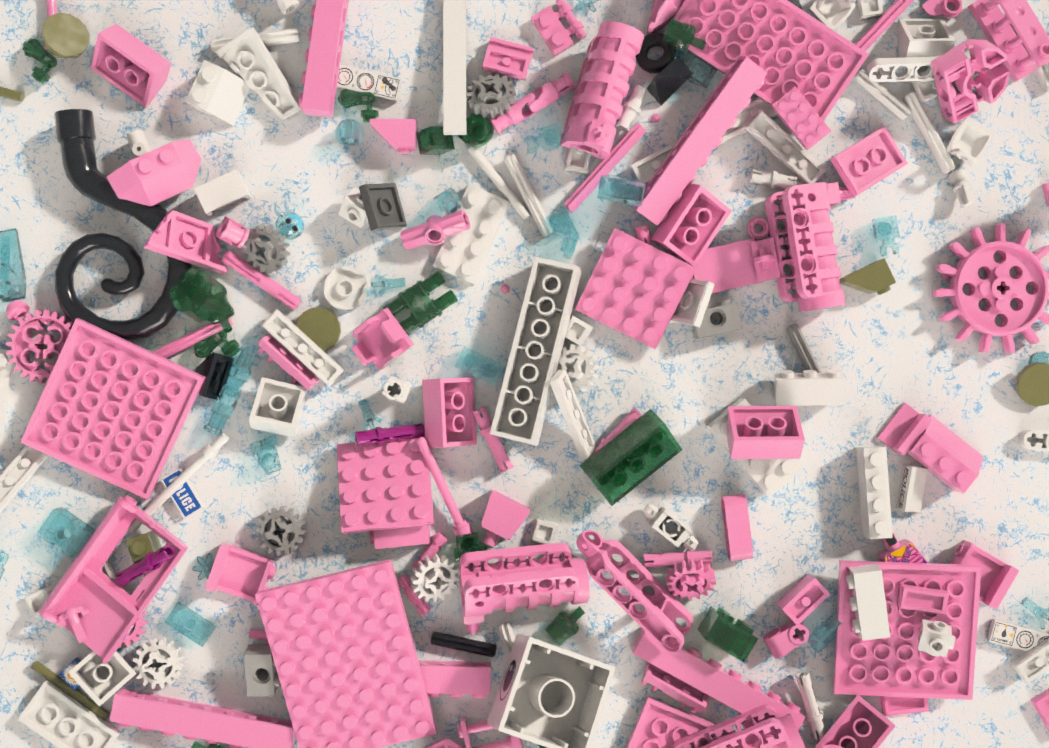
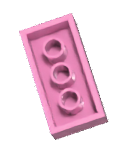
M796 86L771 106L806 151L831 132Z

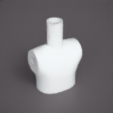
M135 130L127 134L130 150L135 156L139 157L153 151L144 131Z

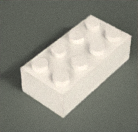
M739 398L731 406L751 405L745 398ZM726 409L706 427L729 453ZM734 459L760 492L767 497L774 494L803 469V466L797 459Z

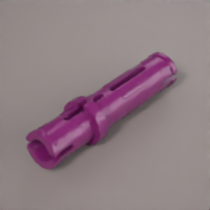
M423 423L391 428L375 427L373 430L355 431L357 446L371 443L381 445L383 442L425 436Z
M165 545L155 552H149L142 560L115 575V577H118L115 578L116 583L124 587L150 570H157L161 567V564L174 558V549L170 545Z

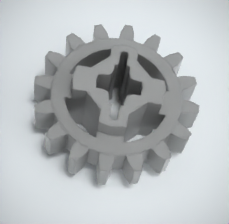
M488 72L487 77L479 75L480 80L473 79V86L467 87L468 93L466 97L470 109H474L476 115L482 112L483 118L488 114L495 118V113H499L502 116L504 109L510 111V104H515L514 97L516 92L512 80L508 81L506 75L500 78L499 72L495 76H492L490 72Z
M262 223L250 228L248 240L244 243L247 249L243 251V253L249 255L247 262L253 261V268L260 267L261 273L267 271L270 274L282 269L283 265L288 263L286 257L290 256V252L286 251L290 244L284 243L286 235L280 236V229L273 230L272 224L266 226Z
M281 506L278 511L276 507L271 508V514L267 511L263 513L265 519H258L257 522L261 524V527L256 528L255 531L260 532L261 535L256 539L263 540L264 543L261 545V548L268 546L269 554L276 550L277 556H280L284 550L286 555L291 553V548L293 550L299 548L296 542L302 543L304 541L300 535L306 533V530L301 529L305 521L299 522L298 518L301 514L298 513L294 516L293 508L285 511V506ZM283 516H284V517H287V518L290 519L292 522L290 523V522L285 521V520L283 519ZM272 519V526L270 530L267 531V525L269 521ZM279 527L280 529H285V532L283 534L277 533V529ZM295 531L294 539L290 543V534ZM270 539L277 541L279 545L274 544Z

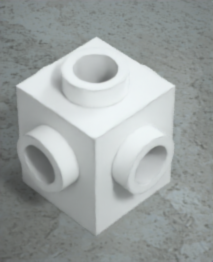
M354 187L343 199L338 215L362 228L368 219L360 190Z
M923 619L918 636V650L927 652L932 656L947 657L948 650H953L955 644V636L952 635L951 626L941 621L933 622Z

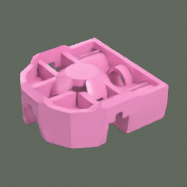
M968 39L931 61L941 112L945 119L955 124L979 111L977 101L981 102L984 100L991 104L1004 92L1010 78V72L1003 65V62L1007 60V55L1001 49L985 39ZM965 48L969 49L971 59L963 54ZM974 72H979L975 80H973ZM953 81H954V84H955L956 88L959 90V92H957V93H956V91H955L953 85L951 84V82H953ZM973 87L977 89V91L974 93H972Z

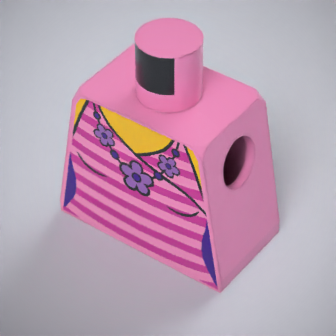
M892 533L893 538L882 539L887 549L878 553L880 562L928 563L911 541L906 539L898 541L894 533Z

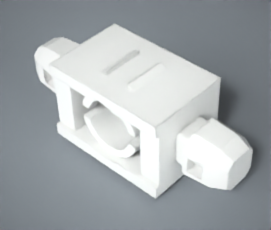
M646 505L643 512L650 520L653 519L649 525L658 531L660 535H663L666 540H669L678 548L681 544L689 550L696 548L698 541L691 534L689 535L692 529L684 524L681 519H678L676 515L670 513L664 507L658 512L659 509L654 505ZM664 520L667 523L671 521L675 522V529L679 532L677 534L674 531L670 533L666 532V525L662 522Z

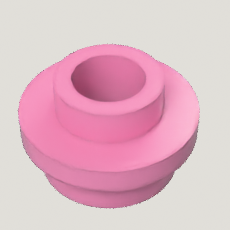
M762 217L750 220L747 225L748 235L755 240L765 238L769 234L768 221ZM755 225L761 226L760 233L754 230Z
M15 300L6 307L7 317L10 320L17 321L18 318L24 319L26 313L30 310L29 305L22 300Z

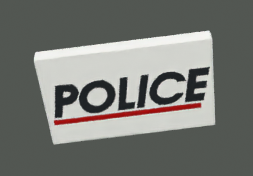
M903 465L896 509L905 512L921 513L928 469Z

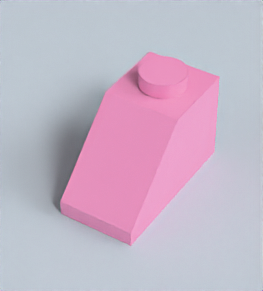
M370 119L372 128L399 154H411L412 151H417L416 119Z

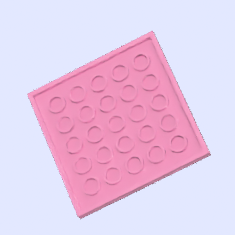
M77 318L20 442L148 500L153 493L206 377Z
M839 560L833 674L834 694L972 700L981 567L979 565ZM877 564L882 570L890 637L862 641L858 633H854L852 620L855 619V611H851L849 598L853 596L852 589H848L846 575H850L849 567ZM901 584L948 591L949 598L946 614L940 615L898 608L897 603ZM923 619L933 622L941 621L951 626L952 635L955 636V644L953 650H948L947 657L932 656L927 652L918 650V636Z

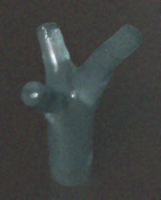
M376 274L375 278L379 282H371L370 284L372 287H383L379 291V295H383L390 288L405 287V278L387 279Z
M363 399L358 402L364 417L363 431H367L368 426L370 430L375 429L373 420L381 423L382 419L372 413L367 399Z
M1028 597L1024 598L1021 604L1036 616L1041 629H1045L1044 618L1049 620V616L1046 614L1049 613V608H1042Z

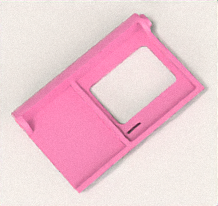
M127 495L125 497H118L38 610V613L46 620L59 623L58 617L69 607L83 606L85 610L89 609L90 613L82 616L81 612L77 614L88 638L83 643L100 656L104 664L109 662L188 549L186 544L136 505L137 501ZM139 520L162 538L166 545L172 546L175 556L161 564V567L157 570L147 572L138 587L130 595L102 572V567L133 523ZM66 619L64 627L75 635L69 619Z

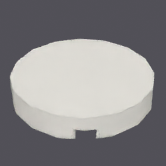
M340 266L330 271L324 279L323 292L325 298L330 305L339 310L349 311L356 309L363 304L368 295L367 279L361 271L354 267Z

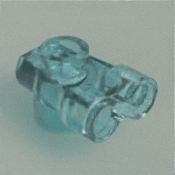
M276 435L250 444L253 455H257L258 463L266 475L282 469L276 448L279 445ZM274 458L273 463L269 466L268 460Z

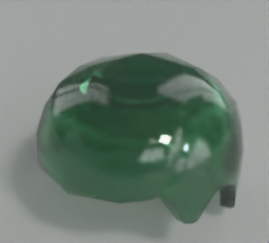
M471 113L470 117L466 119L467 135H458L466 145L478 148L486 145L492 139L494 127L488 117L483 118L482 114L476 115Z

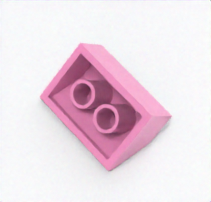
M114 24L98 33L91 69L145 108L149 106L167 81L171 62L119 25Z
M690 184L682 191L681 199L678 203L673 204L669 210L668 217L659 225L651 240L666 252L696 267L731 213V210L701 185Z
M474 377L422 380L424 430L429 448L477 444L476 419L474 414H472L475 411Z
M728 406L727 442L731 459H800L805 439L797 406Z
M929 415L932 419L931 423L907 454L953 491L965 493L979 475L983 456L936 418Z
M857 695L815 748H822L825 745H837L843 748H878L896 725L861 696Z

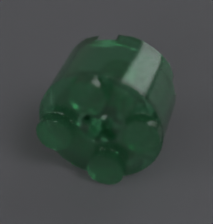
M194 268L187 270L185 275L170 290V297L175 308L197 322L203 323L202 321L216 319L226 305L224 301L225 294L227 295L225 286L204 271L195 270Z

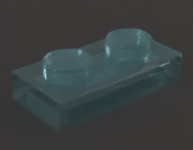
M464 346L455 367L496 386L505 365Z
M180 602L176 603L164 622L201 647L205 645L216 628V625Z

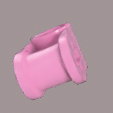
M225 216L215 237L232 246L235 245L241 248L248 238L249 230Z
M790 620L779 628L768 632L763 637V640L774 658L778 659L806 643L809 639V630L802 622L797 626ZM796 628L799 629V633H800V634L797 635V636H796L795 631H794Z

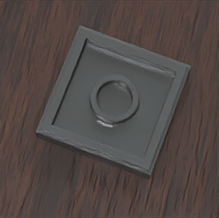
M396 183L364 184L359 186L371 231L400 229L407 226Z

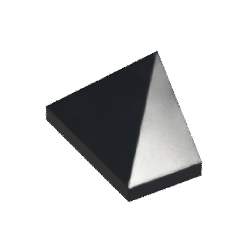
M677 57L653 78L647 90L660 105H663L693 73Z
M213 352L195 369L196 373L206 377L199 391L200 396L221 401L234 361L233 357Z

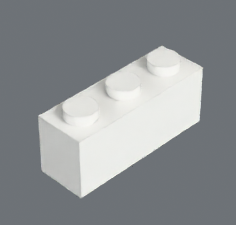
M782 370L780 373H774V401L776 406L846 405L847 379L844 373H840L839 370H827L826 373H817L815 370H804L803 373Z
M877 564L849 567L850 575H846L848 589H852L853 597L849 598L851 611H855V619L852 620L854 633H858L862 641L890 637L882 570Z

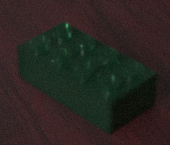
M650 409L579 466L608 503L613 506L681 452L682 448L665 423Z

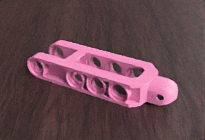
M592 530L583 531L577 537L576 543L579 550L588 558L586 564L590 576L662 649L668 653L680 652L685 641L682 634L688 633L693 624L691 613L619 541L604 540L597 532ZM589 535H593L594 539H590ZM612 554H619L623 561H615ZM628 570H635L639 577H631ZM602 571L610 572L613 579H606L602 575ZM644 586H651L655 593H647L644 590ZM618 588H626L629 591V595H622ZM634 604L643 605L645 607L644 611H638ZM676 618H683L687 625H679L676 622ZM667 637L676 638L678 644H671L668 642Z

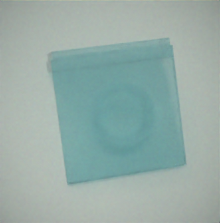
M831 615L826 621L821 622L814 628L807 642L819 653L835 639L836 628L842 623Z

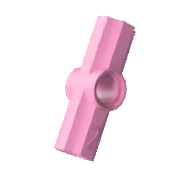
M463 210L443 217L432 215L428 217L426 223L401 231L400 236L404 247L409 250L428 243L439 245L443 243L445 237L470 229V222L467 213Z

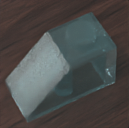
M602 175L600 177L597 198L641 207L646 183L621 176Z

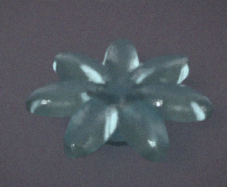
M576 0L579 3L575 6V10L582 9V15L585 17L588 9L592 12L596 11L594 3L599 0Z
M211 553L207 555L206 560L198 556L197 561L200 565L192 568L193 571L200 572L198 576L199 581L205 576L207 579L209 578L214 561L212 562Z

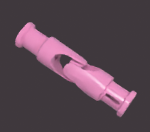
M564 72L563 76L557 80L547 82L532 93L515 101V104H510L511 110H504L502 116L500 114L496 115L495 118L490 116V123L499 135L508 126L518 124L540 109L557 101L559 96L567 91L575 90V84L570 75ZM526 104L529 109L522 111V108Z

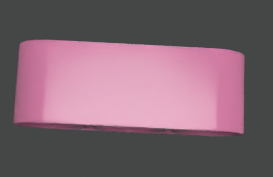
M745 494L722 496L721 507L729 561L752 559L753 547Z

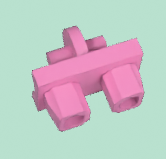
M774 238L751 242L758 282L781 278Z

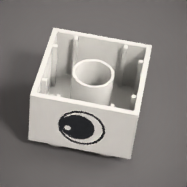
M517 633L487 723L500 732L547 748H590L616 667Z

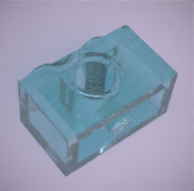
M63 507L53 509L38 530L43 535L45 541L58 545L62 548L61 551L65 555L75 558L95 531L94 528ZM65 528L71 533L70 539H67L64 535Z

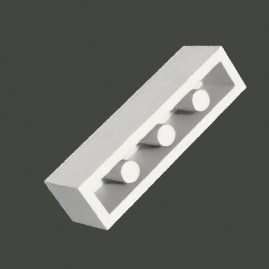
M878 445L856 447L862 536L868 539L893 538L886 447Z

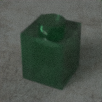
M430 126L416 132L420 155H441L455 149L452 135H444L443 127Z

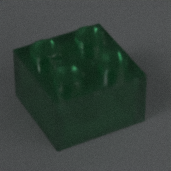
M711 606L697 630L704 639L744 663L758 641V638L753 634L755 630L739 618L735 621V618L723 608L718 607V609H715Z

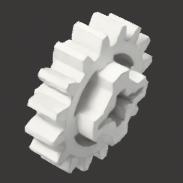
M571 344L570 350L563 347L557 371L565 369L570 382L573 383L571 385L575 394L579 393V389L586 392V385H594L591 379L598 378L594 374V370L599 369V366L594 365L597 358L591 356L593 353L591 350H585V347L581 345L577 347Z
M434 554L433 559L425 556V562L418 561L419 568L412 569L415 576L410 577L413 583L411 587L419 599L422 597L425 602H428L431 598L433 603H436L438 597L445 600L444 595H452L451 588L458 587L455 581L459 580L457 574L459 569L451 558L448 559L444 554L440 558L437 554Z
M157 638L151 640V643L147 641L142 645L143 648H139L136 651L139 656L135 657L133 662L138 663V665L133 670L140 673L136 677L137 680L142 677L145 679L143 682L144 686L150 682L152 689L156 688L158 684L162 689L167 686V683L169 685L175 682L174 678L181 676L178 670H182L185 666L180 663L184 655H178L181 648L174 649V641L166 644V638H162L158 643ZM150 651L149 660L145 661L146 655ZM157 660L158 663L161 662V663H164V664L161 666L160 664H156V663L152 664V663ZM173 665L170 674L167 675V673L169 672L168 667Z

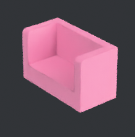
M807 574L776 605L798 626L830 593L815 577Z

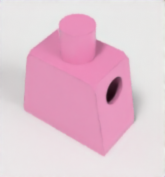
M492 489L481 522V527L488 530L483 542L495 547L500 536L510 540L529 515L530 508Z

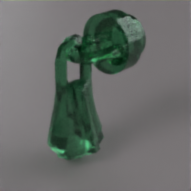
M30 38L23 43V50L26 56L34 58L43 64L41 68L34 66L32 69L33 73L31 74L35 80L43 84L50 80L51 77L47 73L57 65V60L44 49L38 39ZM47 56V57H49L51 60H48V61L46 62V61L44 60V58Z
M347 88L340 91L338 102L346 109L357 105H367V110H361L363 122H370V119L379 117V111L372 110V104L375 102V95L373 93L357 92ZM362 96H368L367 101H362Z
M221 330L195 343L193 347L194 354L199 358H207L222 342L224 345L221 351L224 355H228V357L235 356L240 351L239 343L235 339L230 341L226 339L227 333L225 330ZM219 335L220 340L216 342L214 338Z

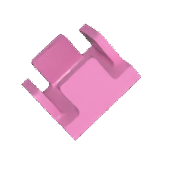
M388 308L383 309L376 316L366 320L353 331V335L359 343L355 344L352 350L364 366L373 362L379 371L414 345Z

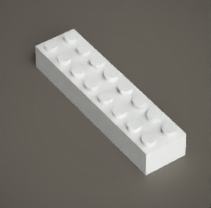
M534 257L490 430L491 435L538 447L552 392L549 381L557 372L581 276L579 266Z

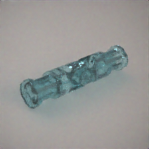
M243 346L240 347L241 352L236 363H233L230 368L228 384L225 383L222 386L211 409L213 413L207 425L203 426V429L218 436L223 433L222 429L225 422L231 418L239 401L242 390L239 388L248 381L252 373L250 369L256 357L260 355ZM246 356H248V359H247L245 365H243ZM222 393H225L228 397L236 398L235 402L231 405L224 404L221 400Z

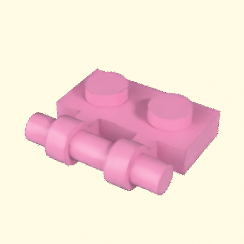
M557 0L555 2L559 7L557 12L554 13L549 5L531 17L532 23L554 57L574 45L570 38L574 34H576L579 40L587 36L583 30V24L581 21H577L572 13L571 5L567 4L565 0ZM564 17L570 25L566 30L559 21Z

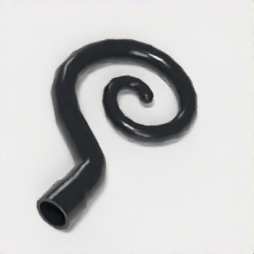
M66 109L55 112L57 141L61 145L63 167L71 184L82 195L134 217L154 232L168 211L159 204L150 207L119 199L108 182L107 176L98 171L94 146L96 135L93 112L86 109ZM107 233L87 234L73 241L62 253L55 271V292L60 308L73 324L75 319L80 318L127 341L149 337L167 326L182 307L190 286L192 264L167 256V280L161 296L154 305L139 317L128 320H109L94 314L77 298L74 289L75 270L85 254L92 250L108 249L122 256L128 264V276L122 282L105 278L101 281V288L104 292L114 296L128 295L139 288L145 274L140 255L131 244L118 236Z

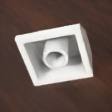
M943 18L898 20V53L900 58L941 56L954 48L956 40Z
M204 60L186 102L191 107L234 126L251 88L246 84V81L233 73Z
M262 377L249 417L250 428L295 438L301 419L306 388Z
M92 651L68 672L98 706H101L137 674L117 651L107 664H104L102 658Z

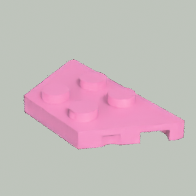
M174 210L166 214L143 247L222 275L227 272V266L222 265L219 253L222 251L216 240L213 225Z

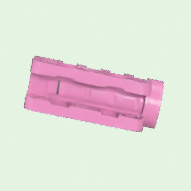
M605 21L600 24L598 33L591 40L584 58L560 139L561 146L590 153L591 156L602 160L609 156L616 134V120L621 117L623 110L621 103L623 98L627 96L630 87L628 80L633 75L636 67L635 56L640 52L644 40V34L641 31L620 22Z
M838 182L795 185L785 189L783 192L771 194L765 200L770 238L773 237L775 241L781 278H777L779 295L784 302L798 301L799 312L846 305L844 290H841L839 277H841L840 267H837L836 255L838 254L837 246L834 245L832 236L834 227L833 222H830L828 210L831 209L830 206L841 203V200L853 199L854 197H852L846 186L839 187ZM774 201H779L780 205H774ZM775 213H782L781 215L775 216ZM778 219L784 223L783 231H779L776 227ZM785 234V238H779V236ZM781 245L786 246L787 250H781ZM783 257H789V259L782 261ZM785 264L791 267V274L789 276L783 272ZM790 279H792V282L786 283V281H785V280H790ZM788 290H793L794 294H788Z
M566 543L468 552L463 554L459 560L461 611L463 623L466 624V632H471V635H475L476 631H479V623L484 622V615L492 614V610L503 609L504 612H513L517 607H526L527 610L537 609L538 605L548 604L549 607L560 606L561 602H571L574 605L588 603L589 578L586 563L583 557L572 558L570 547ZM537 554L544 555L543 557L538 559L533 558ZM491 559H498L496 563H488Z
M771 705L760 706L681 738L673 744V748H693L691 747L692 742H694L695 748H805L791 714L779 718L777 711ZM769 713L771 718L765 719L764 714ZM757 716L759 723H756L754 717ZM745 720L753 723L752 727L742 730L740 728V724ZM734 725H736L737 732L733 728ZM723 730H726L727 736L722 735ZM714 733H715V737L717 738V740H715V741H714V738H713V736H712V734H714ZM704 737L710 739V744L702 747L698 745L699 739Z

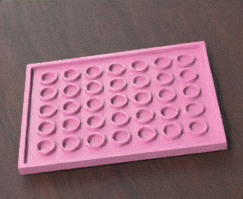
M391 559L255 593L299 748H380L437 734L435 719Z

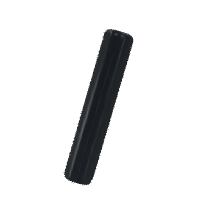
M433 632L430 641L432 645L488 657H495L497 645L439 632Z

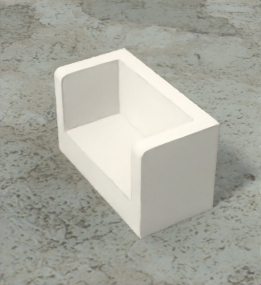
M236 169L194 188L205 213L209 216L215 215L214 210L242 197L246 199L251 198L241 173Z

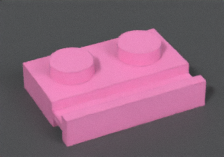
M490 37L482 70L493 73L499 72L500 75L526 81L534 48Z

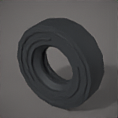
M653 32L644 36L641 50L635 57L638 65L644 71L660 73L675 60L676 49L673 41L661 32ZM654 46H661L664 49L662 57L657 60H650L647 57L649 49Z

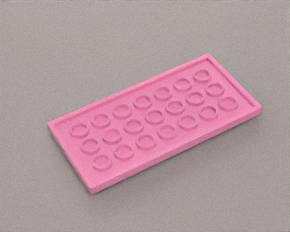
M685 0L664 32L671 40L724 75H726L739 56H747L767 72L764 84L759 90L754 91L753 94L773 105L796 86L823 121L869 55L788 0Z

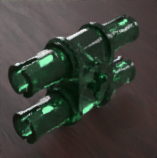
M439 271L423 281L417 280L416 284L404 292H399L398 298L382 307L383 309L388 308L393 316L405 308L411 310V316L399 323L406 334L417 327L423 328L426 323L437 316L440 317L443 314V310L458 301L452 290H449L435 300L430 299V292L446 282ZM415 297H417L421 301L426 300V302H424L423 304L425 307V312L421 310L419 307L415 308V306L417 305Z

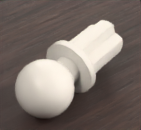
M954 169L949 175V180L954 185L953 192L957 193L960 205L963 208L971 206L974 200L970 191L971 183L967 182L968 174L964 169Z

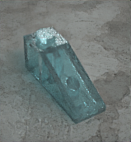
M16 228L0 231V300L4 303L25 299L26 275L18 231Z

